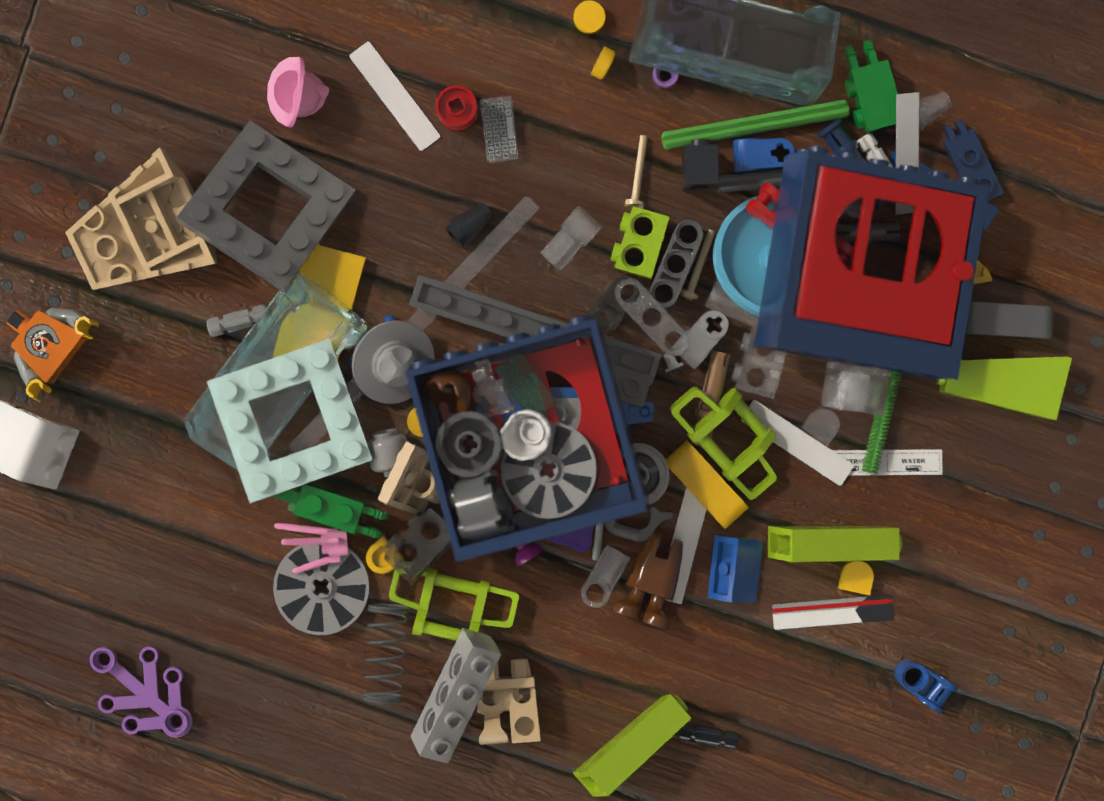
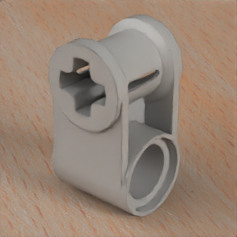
M712 310L706 312L692 327L686 330L671 349L693 369L697 368L714 349L713 347L726 334L729 326L727 317L720 311ZM708 317L712 319L720 317L719 325L722 328L721 331L713 330L710 333L707 332L708 323L706 319Z

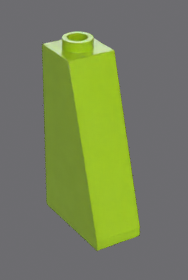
M1040 357L961 360L958 380L937 379L936 383L940 385L939 392L1047 420H1056L1072 358Z
M768 526V558L788 562L899 560V552L902 550L903 545L900 528Z
M671 694L661 696L577 768L573 774L593 797L609 796L691 719L686 713L688 707L678 696L673 697Z

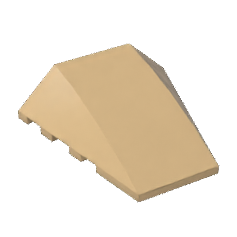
M162 147L158 148L143 165L138 166L120 186H116L108 193V197L99 205H95L65 232L92 290L217 264L216 248L176 222L177 216L194 195V191L186 175Z

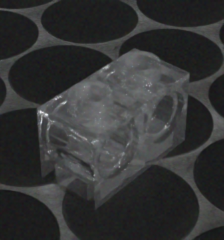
M752 327L750 333L744 332L740 345V350L745 351L741 364L736 362L731 381L736 382L735 388L737 390L774 399L787 352L771 350L767 356L759 355L754 347L757 327ZM753 368L759 369L763 373V382L758 387L751 386L747 381V374Z

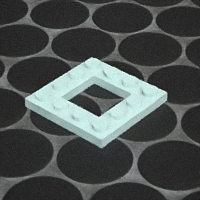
M330 339L207 381L250 504L372 461ZM310 381L331 440L270 462L249 402Z

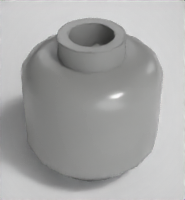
M395 428L372 433V439L367 442L372 461H369L371 469L376 472H383L384 477H389L396 463L397 455L407 441L406 436L402 433H397Z

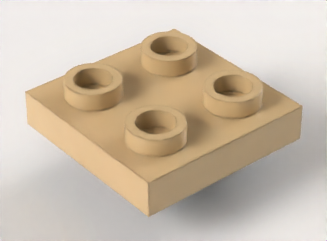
M405 442L402 450L397 455L396 463L388 479L383 484L378 500L422 517L429 502L440 503L426 449L410 442Z

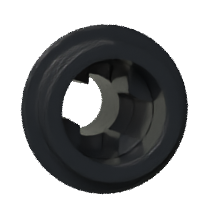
M481 202L479 205L450 219V224L445 229L459 247L465 244L470 245L489 220L493 218V214Z

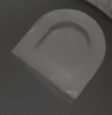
M821 408L813 411L801 428L823 445L828 446L839 431L840 421L835 412L830 409Z

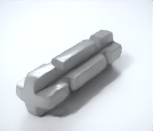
M262 304L252 307L251 311L247 308L225 314L222 319L219 316L207 320L208 332L212 337L223 335L225 330L230 333L252 327L255 322L257 325L269 322L268 309Z

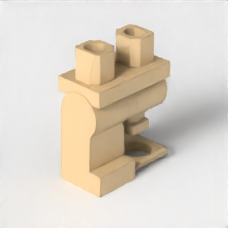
M527 658L511 659L512 676L499 677L497 662L477 703L478 713L484 715V729L479 736V745L509 742L508 734L501 727L500 714L504 711H510L512 743L541 741L535 677L531 675Z

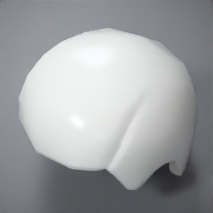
M531 409L516 412V414L510 416L500 431L502 448L512 458L521 461L535 459L542 455L551 443L553 429L550 421L542 413Z

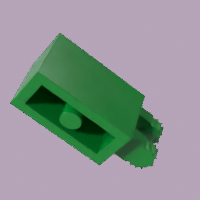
M870 40L863 42V51L868 65L860 68L853 47L851 45L844 47L845 58L849 68L848 79L844 80L845 90L849 99L854 98L857 109L853 111L854 121L857 129L862 128L864 135L896 126V94L898 93L889 61L878 62L873 43Z

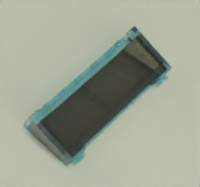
M643 0L629 62L802 106H811L832 80L841 12L818 5L801 14L751 0Z

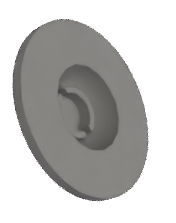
M400 320L381 323L370 329L360 339L355 348L352 358L354 380L359 389L374 401L385 404L406 401L412 398L405 371L414 369L412 363L430 358L432 360L435 359L434 349L424 331L412 323Z

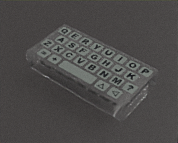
M512 96L480 99L487 164L519 160Z

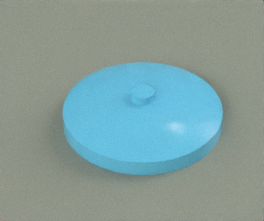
M756 196L738 205L722 223L714 242L713 264L718 281L729 298L745 311L759 317L773 229L760 219L752 217L746 211V205L750 200L758 197ZM770 202L766 206L772 212L777 208L774 203Z

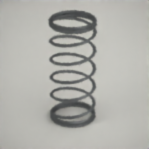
M370 604L368 606L370 612L392 614L405 618V620L392 623L368 624L369 628L395 632L404 637L393 640L367 641L366 644L397 650L403 654L386 658H366L365 661L392 666L402 671L388 675L364 676V679L391 683L399 686L400 689L390 692L363 693L362 700L378 704H398L403 701V696L396 693L401 692L404 687L400 683L383 678L399 676L405 670L399 665L384 661L400 659L406 655V652L398 647L386 645V643L403 641L407 638V635L399 630L382 626L406 623L408 618L403 614L409 612V607L397 604Z

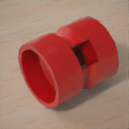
M460 85L448 86L440 92L436 99L435 108L442 125L450 131H466L476 122L479 112L476 98L466 87Z

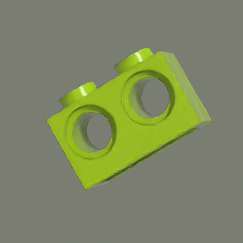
M635 206L632 207L631 213L624 212L619 230L625 232L621 244L615 242L610 261L616 262L614 270L651 280L670 217ZM639 219L648 220L652 225L651 233L646 236L637 234L634 229V223ZM636 249L642 253L643 262L639 266L627 264L625 253L628 250Z

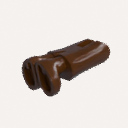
M652 532L640 551L625 584L632 587L629 596L626 599L616 601L613 604L612 611L639 620L645 594L649 593L651 598L643 614L642 621L669 630L671 620L664 612L665 599L672 601L674 599L682 562L683 541L674 538L672 546L667 553L668 558L665 560L655 556L660 547L662 534Z

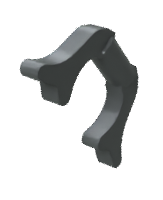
M651 507L649 510L650 521L644 529L633 528L618 523L615 520L604 522L607 530L614 535L642 542L649 538L662 521L672 518L673 513L659 512L655 507Z

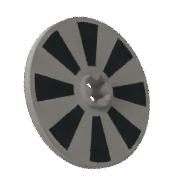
M550 422L553 429V437L547 450L535 459L521 461L510 457L505 451L501 464L502 483L510 500L523 512L543 519L561 518L578 510L590 497L597 479V461L590 443L576 429L558 422ZM545 463L550 465L556 464V468L553 470L555 474L553 478L547 475L542 476V473L545 471L543 466Z
M299 545L283 558L274 577L273 592L281 615L293 627L312 635H329L349 627L361 615L368 600L369 579L362 561L349 548L348 555L340 556L341 562L329 563L298 574H294L292 570L306 563L327 557L329 554H322L321 545ZM325 579L328 580L327 588L330 590L327 595L320 593L318 596L315 595L316 587L313 583L316 580L320 582Z

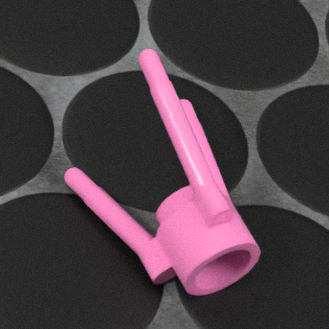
M275 523L274 525L276 529L321 535V538L282 539V545H321L322 554H329L327 557L294 568L292 570L294 574L329 563L341 562L340 556L348 555L346 531L336 528H321L288 523Z

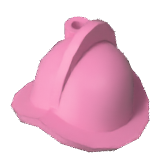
M288 57L279 62L271 74L267 92L270 111L278 122L291 128L297 117H306L314 114L323 106L329 93V87L324 85L321 79L313 73L305 71L303 58Z

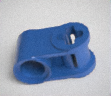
M782 138L734 140V173L783 169L785 157L783 162H778L777 157L771 156V153L776 152V148L781 146L783 152L794 154V146L790 141Z
M902 660L895 668L896 681L940 715L943 712L942 706L950 694L958 690V687L936 672H931L915 660ZM911 668H917V679L914 682L907 683L905 681L906 672Z

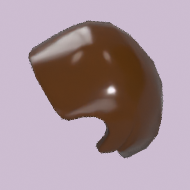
M442 369L432 372L423 381V393L432 400L434 406L439 402H445L449 407V412L453 414L466 412L470 409L471 383L462 373L455 370Z

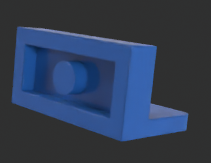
M715 535L707 598L731 603L756 602L763 548L762 540Z

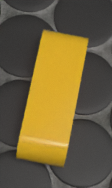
M687 440L665 459L669 469L725 530L749 508Z

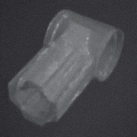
M580 205L568 216L560 226L562 229L540 252L559 271L565 268L581 247L585 248L603 227Z
M606 545L587 580L581 586L580 597L582 601L593 608L604 606L608 602L611 592L631 558ZM592 584H599L603 589V597L598 602H591L586 596L587 588Z

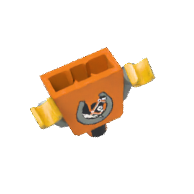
M54 307L46 312L38 310L32 318H29L17 309L9 317L6 324L19 333L11 346L15 350L14 360L19 374L27 386V395L40 403L41 400L38 398L41 390L48 394L51 393V388L44 384L42 380L45 383H54L85 341L93 338L88 334V330L91 325L98 327L99 323L83 316L74 309Z

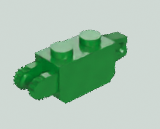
M310 483L274 495V498L289 502L288 510L293 511L294 515L352 534L358 532L381 539L383 532L379 531L378 528L360 524L362 515L365 513L379 520H387L389 515L388 512L366 505L367 502Z

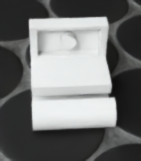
M0 399V472L25 483L57 490L71 451L74 448L79 430L71 426L49 421L25 409L15 408L16 405Z

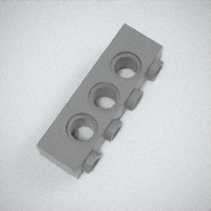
M462 628L410 736L419 756L449 763L501 656L491 636Z

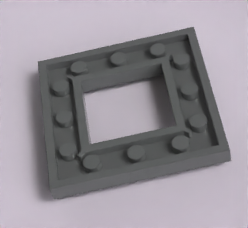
M249 120L179 213L176 222L285 292L353 198L356 190ZM257 167H260L309 200L277 245H274L224 212Z

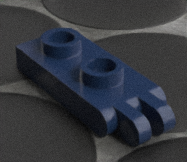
M961 119L954 122L958 135H955L950 125L943 127L947 140L943 141V146L958 178H974L978 180V185L989 187L987 201L1004 194L975 131L972 128L967 130Z

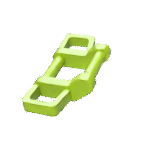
M692 387L670 406L672 415L688 432L687 436L694 443L698 442L721 467L723 476L728 481H733L748 499L754 500L777 479L776 474L763 456L775 439L776 432L770 426L766 427L741 399L742 394L736 388L728 391L717 404L701 389ZM699 397L713 410L695 426L691 427L680 414V410L693 398ZM735 410L757 436L745 451L731 461L708 433ZM759 459L767 471V476L754 488L748 489L738 476Z
M402 564L395 567L389 598L394 602L418 610L412 634L422 636V633L457 641L462 629L426 621L434 586L477 595L469 630L478 632L480 625L510 628L513 625L519 600V593L516 591L492 586L490 582L482 580L480 583L439 574L436 569L431 568L424 570ZM401 572L426 577L420 603L397 595L396 589ZM488 592L511 597L512 605L507 620L482 618Z

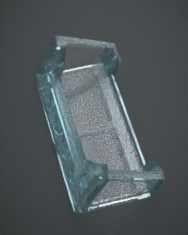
M299 271L285 292L279 290L262 316L256 321L215 378L330 339L337 358L344 348L349 349L352 346H357L360 339L366 334L365 330L368 326L360 316ZM310 381L249 402L270 462L269 448L312 392L313 388ZM207 387L184 418L188 435L191 441L238 470L210 389Z

